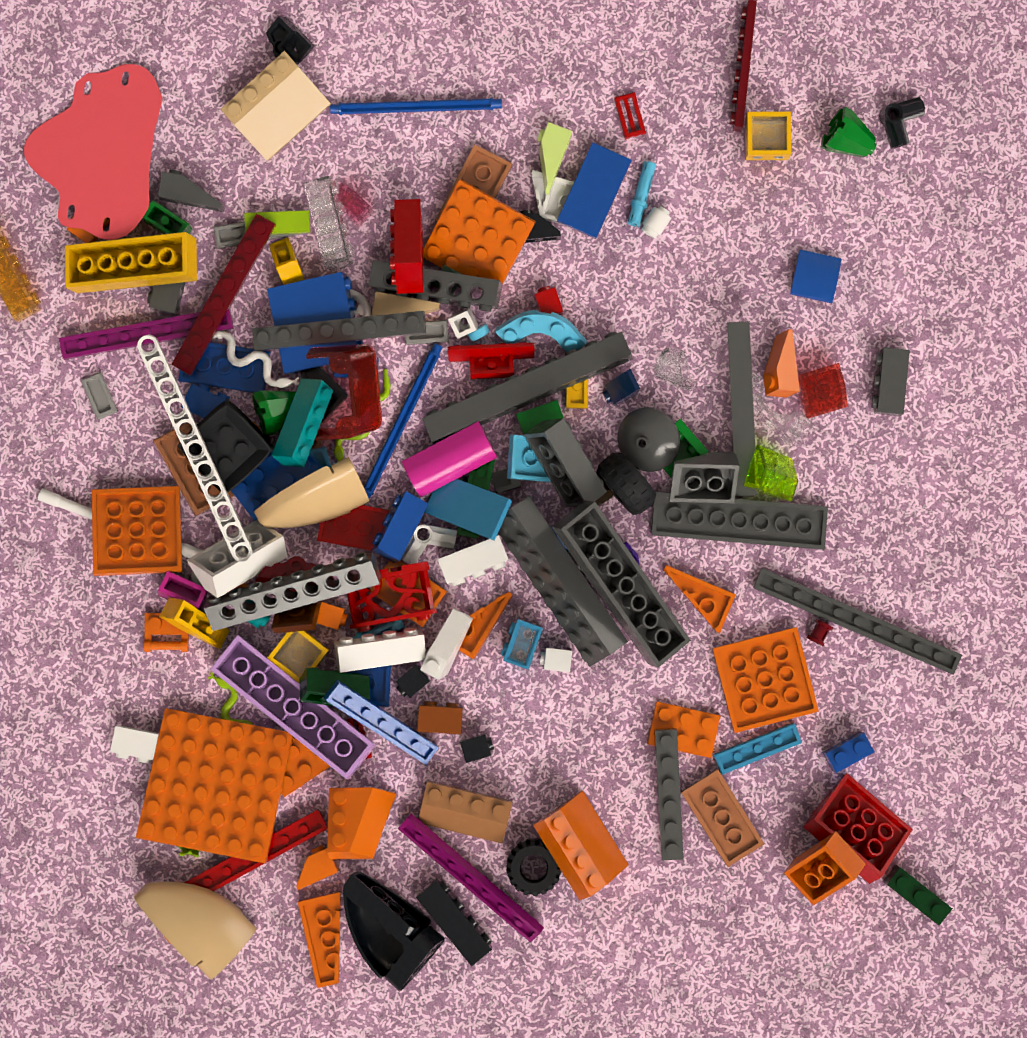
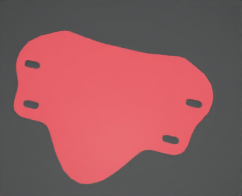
M124 64L106 72L85 74L75 83L71 106L44 122L27 138L24 145V156L29 166L59 191L58 219L62 225L86 230L100 239L114 240L128 235L136 228L149 208V170L153 138L162 105L161 92L155 78L148 69L140 65ZM124 72H128V84L124 86L122 85V76ZM87 81L91 82V91L89 95L84 94L85 83ZM70 205L75 206L72 219H69L67 216ZM108 217L110 218L109 230L105 232L103 231V222Z

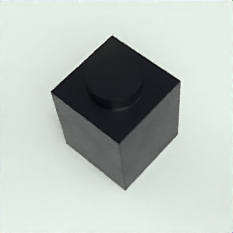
M417 664L396 681L398 684L396 688L403 697L408 695L411 698L431 681Z
M486 734L460 741L466 763L492 755L491 750H494L491 737L487 738Z

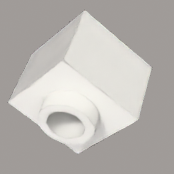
M471 308L457 312L448 319L457 339L476 331L479 327ZM466 318L468 324H463L461 319Z

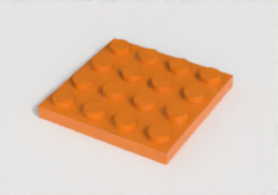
M460 179L423 249V258L441 268L443 265H446L463 275L500 280L503 284L536 221Z
M178 486L92 489L94 576L167 573V571L171 573L182 572L181 502Z
M797 627L712 648L734 733L819 712Z

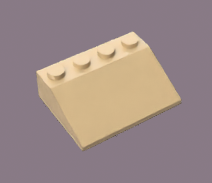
M284 51L221 108V111L268 161L330 106L331 103Z

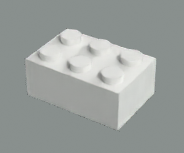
M499 535L496 536L495 541L488 539L437 559L446 583L448 585L452 584L453 587L466 583L464 578L473 576V579L486 575L485 570L492 567L494 571L506 567L505 562L509 561Z

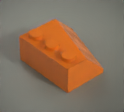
M373 787L329 788L327 841L329 859H374L396 794Z

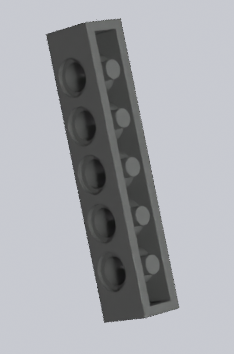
M373 260L368 286L374 289V293L393 292L398 296L408 297V295L416 296V299L426 301L429 298L436 299L437 303L444 305L455 302L458 303L459 307L470 308L471 305L479 306V310L491 312L492 309H498L503 285L500 280L423 268L424 293L397 294L396 285H389V279L395 270H391L390 263ZM434 282H439L440 288L436 292H431V285ZM454 286H461V291L458 295L451 294ZM482 289L481 297L474 299L472 297L473 291Z

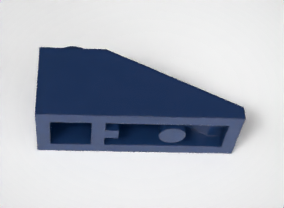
M631 369L605 384V391L602 394L607 404L611 402L612 406H615L635 397L640 387Z

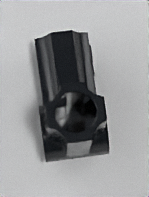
M920 97L900 103H891L880 112L879 120L885 127L891 149L910 143L904 121L925 115V105ZM888 110L894 112L895 120L888 117Z

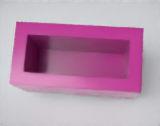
M167 571L158 589V596L166 600L169 597L182 599L200 610L207 596V590L201 585Z

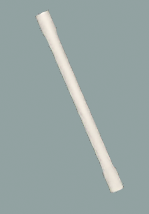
M44 488L41 489L38 495L39 501L54 507L63 508L92 520V508L64 498ZM182 543V556L191 558L203 551L200 548Z

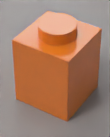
M321 602L317 624L340 630L341 626H345L348 614H345L346 609Z

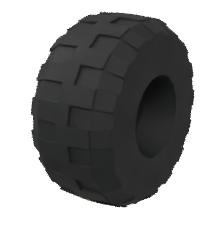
M612 453L598 465L597 475L602 479L604 485L610 489L615 498L632 515L641 514L655 502L656 492L622 453Z

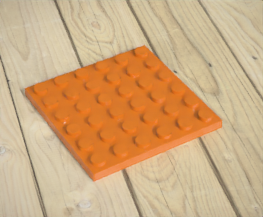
M165 708L136 838L266 864L293 736L286 731Z

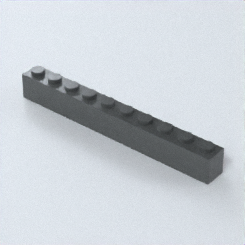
M611 332L605 336V339L599 342L593 340L585 344V348L578 351L577 349H572L566 352L562 358H551L545 362V365L539 368L537 366L531 367L525 371V374L520 376L512 375L506 378L505 382L497 385V383L489 385L485 388L486 391L479 394L477 392L471 393L465 397V400L460 402H450L446 405V408L440 411L437 409L429 411L422 420L432 443L436 444L478 421L481 425H484L633 360L632 354L623 333Z

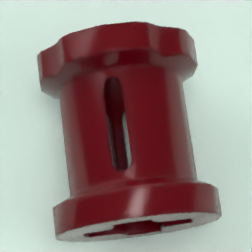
M816 618V625L811 634L806 638L823 647L825 644L824 640L829 631H832L834 627Z

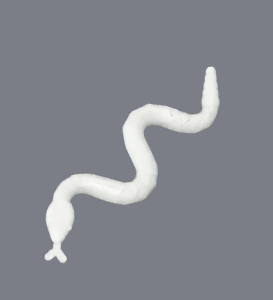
M217 331L213 338H225L227 340V358L233 366L243 367L256 359H261L263 361V378L269 386L285 388L292 383L299 385V382H297L299 380L298 377L295 380L287 378L273 380L271 378L272 360L264 351H253L244 358L239 359L235 356L234 337L225 331Z

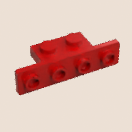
M527 342L448 346L449 362L470 361L471 379L508 378L514 375L513 359L535 358L534 343Z

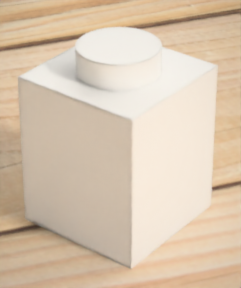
M546 648V652H541L540 665H544V670L570 672L572 650Z

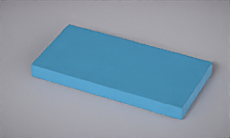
M455 479L433 491L424 513L495 541L512 500Z

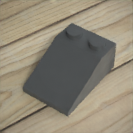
M712 452L674 461L669 501L734 504L740 467L736 453Z

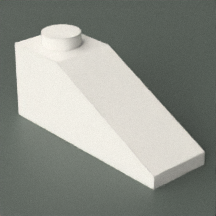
M454 608L429 649L420 670L437 680L448 675L473 618Z

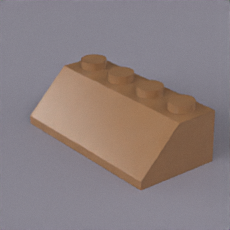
M428 780L419 819L425 825L503 843L513 801Z

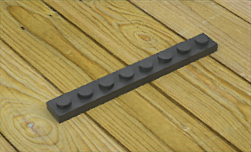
M414 311L252 328L254 350L260 351L425 334V312Z

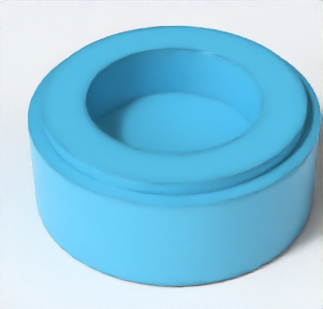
M482 324L476 331L467 335L471 341H475L488 334L490 330L487 324Z

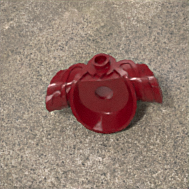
M294 556L287 562L275 563L272 567L265 566L258 574V577H256L255 583H265L277 576L286 577L298 570L307 571L316 565L306 562L300 556ZM308 582L311 586L317 585L315 582ZM287 588L290 592L296 591L294 588Z

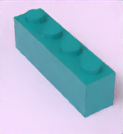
M301 379L271 455L283 466L304 467L333 393V390L323 380Z

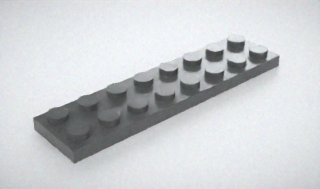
M656 492L653 504L652 536L825 550L828 506L735 499L734 504L670 502V493Z

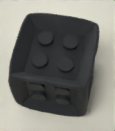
M226 398V401L219 404L197 424L227 493L249 476L266 459L269 453L274 450V446L270 444L259 428L235 404L229 401V398ZM179 442L178 448L182 450L183 454L187 458V455L182 447L181 442ZM192 443L189 446V450L192 454L197 455L202 452V447L198 443ZM201 464L198 468L202 475H208L212 471L208 464ZM212 484V485H213L214 487H216L219 491H221V489H220V487H219L218 485Z

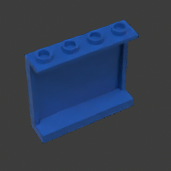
M343 272L268 288L267 292L274 326L355 318L354 311L357 310L354 297L351 298L350 289H352L350 277H347V274ZM363 340L279 348L284 374L292 375L302 370L356 358L363 359L365 346Z

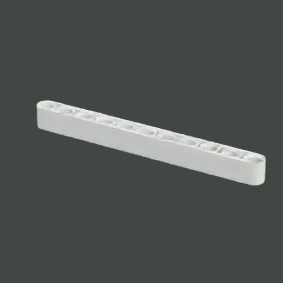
M144 335L139 339L137 345L140 355L233 558L238 562H246L252 556L250 541L159 341L153 335ZM145 339H151L155 344L154 349L150 352L142 348V342ZM154 360H161L164 363V370L162 372H155L152 369L151 365ZM162 382H172L174 386L171 393L163 392L161 389ZM176 401L183 405V411L178 414L173 413L170 408L171 403ZM188 422L192 425L193 430L190 434H183L180 431L182 423ZM192 443H198L202 447V452L194 455L190 452L189 446ZM201 464H208L212 471L208 475H202L199 472V466ZM216 484L220 487L221 492L215 496L211 495L208 492V487ZM220 505H227L230 508V512L228 515L222 516L217 512V508ZM230 525H235L239 528V533L236 536H230L227 533L226 529ZM238 546H246L248 548L247 555L239 556L235 551Z

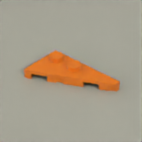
M665 565L663 571L717 633H720L736 594Z
M507 592L487 606L469 615L473 620L459 651L472 659L476 658L514 594Z

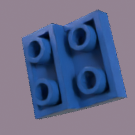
M800 249L790 294L832 304L842 259Z

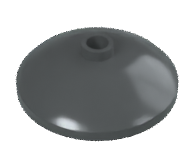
M651 407L636 409L622 420L618 429L617 441L619 450L638 470L646 472L662 470L670 465L678 454L680 447L678 428L674 421L659 409ZM641 439L646 442V446L641 444Z

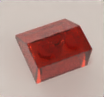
M839 363L798 375L800 390L798 393L806 419L848 407L845 381Z

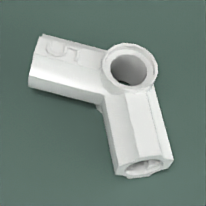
M425 523L419 524L401 559L408 564L416 563L428 544L454 549L457 530L431 526ZM419 529H428L430 532L427 539H420L417 536Z

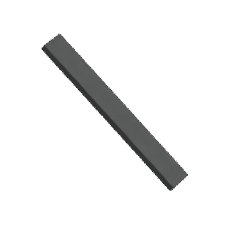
M750 321L727 322L733 453H736L740 465L736 496L758 495Z

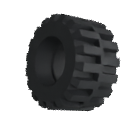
M529 838L524 842H519L515 848L513 847L510 855H508L507 876L511 885H514L515 889L523 892L524 895H544L558 883L561 870L544 842L540 839L530 840ZM533 854L543 857L547 864L544 876L536 880L526 878L521 871L523 859Z

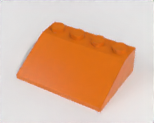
M583 791L533 824L579 900L591 897L629 865Z

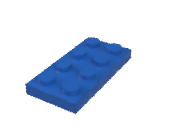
M271 451L266 459L249 476L231 490L254 521L257 520L254 511L290 485L321 468V465L311 453H309L304 467L283 466L271 456L273 453Z

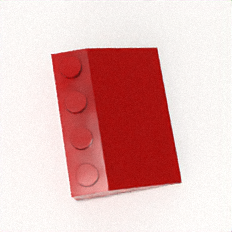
M847 773L843 775L803 825V828L819 841H822L836 831L866 864L859 876L869 884L884 875L913 830Z

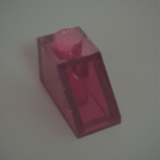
M343 183L328 197L358 227L373 213L372 207Z

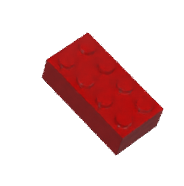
M420 199L394 200V209H390L391 222H394V224L390 225L391 238H394V240H390L391 254H394V256H390V268L395 270V272H392V285H396L397 294L424 293Z

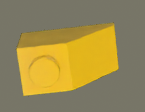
M289 237L269 244L283 285L305 280Z

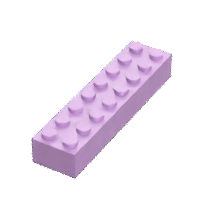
M237 635L210 670L344 778L350 779L377 744L328 705L300 702V684L267 659L266 655L245 638Z

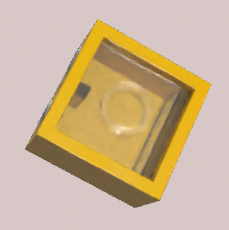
M747 112L745 116V160H789L792 154L791 112Z
M307 631L287 632L267 659L299 683V678L305 669L317 668L330 652V649Z

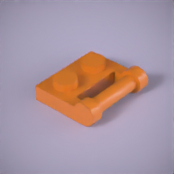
M145 613L144 652H152V650H181V652H189L188 633L159 617L161 613ZM152 635H181V641H152Z

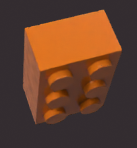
M835 831L793 859L784 874L814 906L854 881L866 864Z

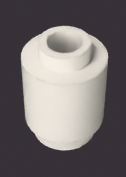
M662 206L658 208L653 207L642 223L641 231L656 239L657 236L662 234L671 220V217L668 216L670 212Z

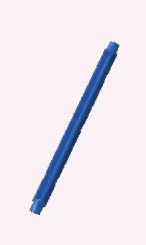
M491 97L490 99L339 102V104L330 105V114L461 110L493 111V109H502V99H493Z
M434 343L431 351H428L421 371L364 485L369 499L374 494L373 492L402 435L404 427L438 358H440V352L443 347Z

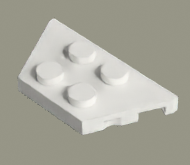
M532 170V180L539 215L545 220L561 224L557 222V219L574 182L556 177L548 195L544 190L542 172Z

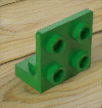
M681 419L675 423L680 435V447L674 461L704 455L709 452ZM674 461L663 469L671 479Z

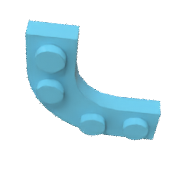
M538 310L525 311L496 327L495 331L506 344L516 343L533 333L546 334L556 340L566 352L572 349L579 350L587 343V340L570 321L554 312L549 314L538 312Z

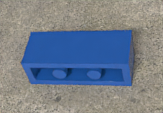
M407 491L395 496L391 504L393 506L391 513H387L382 521L384 527L381 533L378 532L372 541V544H374L372 551L393 563L401 560L428 506V503Z

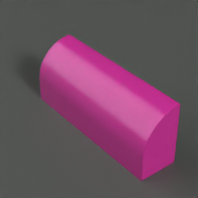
M478 421L401 462L420 497H423L496 459L497 455L485 430Z

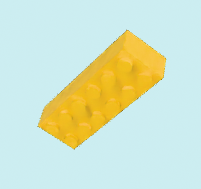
M187 232L65 245V288L75 293L197 281L196 238Z

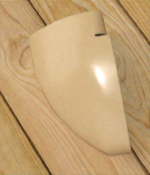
M347 457L331 465V468L325 466L290 485L262 504L254 513L259 523L265 528L301 527L348 514L351 510L369 502V498L350 458Z
M150 882L134 894L136 903L165 938L190 965H196L209 979L217 976L233 960L257 930L242 914V910L238 906L207 888L182 882Z

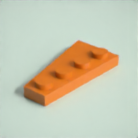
M341 891L298 901L317 988L339 983Z

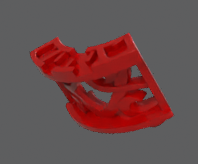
M428 561L390 568V573L388 568L379 570L381 573L380 584L375 585L374 591L369 595L367 594V592L371 591L369 588L347 593L353 623L350 625V629L358 628L359 632L372 630L371 625L417 617V621L430 619L429 614L437 613L434 608L428 570H430ZM418 572L422 589L415 588ZM384 578L392 590L403 592L399 601L390 611L380 607L372 600L380 592L382 579ZM401 578L402 583L400 585H406V587L396 586L395 580ZM413 593H423L424 609L417 610L413 608L415 601L421 602L418 598L411 597ZM365 602L367 606L362 609L361 604ZM403 608L410 613L396 616ZM365 611H367L369 614L366 620H364L363 613ZM376 613L385 617L384 619L374 620Z

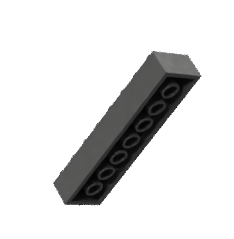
M530 496L510 508L498 534L506 543L508 550L519 562L521 569L532 581L533 587L538 590L546 606L551 609L557 622L569 636V640L576 646L582 659L591 667L628 642Z
M583 501L552 526L647 664L659 668L691 641L595 501Z

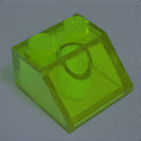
M756 445L744 487L775 499L792 502L798 484L792 458Z

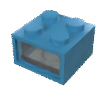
M519 619L516 623L512 622L508 632L512 637L509 644H504L501 655L504 656L503 661L529 669L543 628Z

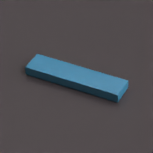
M793 722L713 755L719 771L723 775L801 744L802 740Z

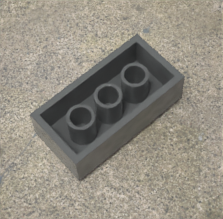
M564 418L542 420L523 434L566 508L577 507L585 500L596 501L607 492L602 479L595 473L591 460L584 454L581 443L574 437L570 424Z

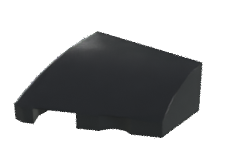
M278 16L266 32L269 42L273 45L275 58L285 51L297 65L315 47L287 17Z

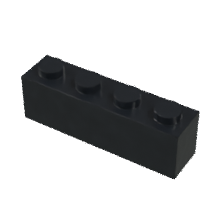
M436 879L421 891L416 898L472 967L492 950L491 943L493 941L485 931L481 933L478 930L477 926L479 924L471 914L469 916L466 915L463 911L465 908L463 903L458 898L453 899L449 894L451 889L444 880L440 882Z

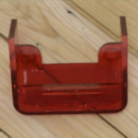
M368 344L310 348L306 354L307 359L329 357V365L332 371L337 374H348L352 416L340 418L335 428L318 429L315 441L348 439L377 430L382 423V408L376 350Z

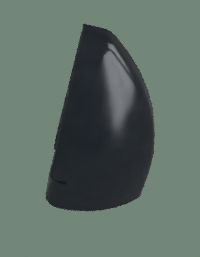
M357 871L351 874L343 886V900L346 920L357 949L371 970L380 979L385 977L399 992L402 991L432 958L445 941V938L432 926H429L431 920L375 879Z

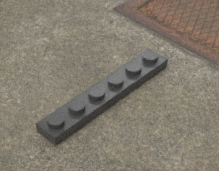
M677 728L655 729L662 861L684 860Z

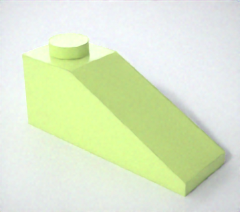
M549 122L545 130L541 129L537 140L541 142L539 156L544 190L548 195L572 135L571 130Z

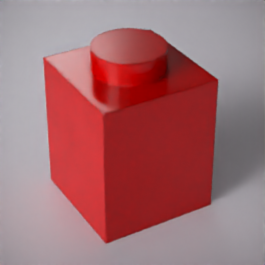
M545 286L538 289V293L534 297L539 312L549 314L554 312L563 315V309L556 288L550 289V286Z

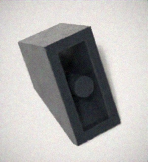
M532 210L520 211L536 221L525 243L561 240V232L537 212L532 213Z

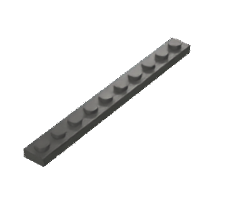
M761 568L753 586L758 591L949 674H955L962 654Z

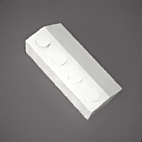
M257 519L243 527L252 546V556L248 561H236L225 539L192 556L187 561L204 589L218 598L258 575L265 566L271 567L275 563H279L287 558L284 536L272 528L263 527ZM239 530L231 534L230 536H236L239 533ZM241 545L235 551L239 556H245L248 553V548Z

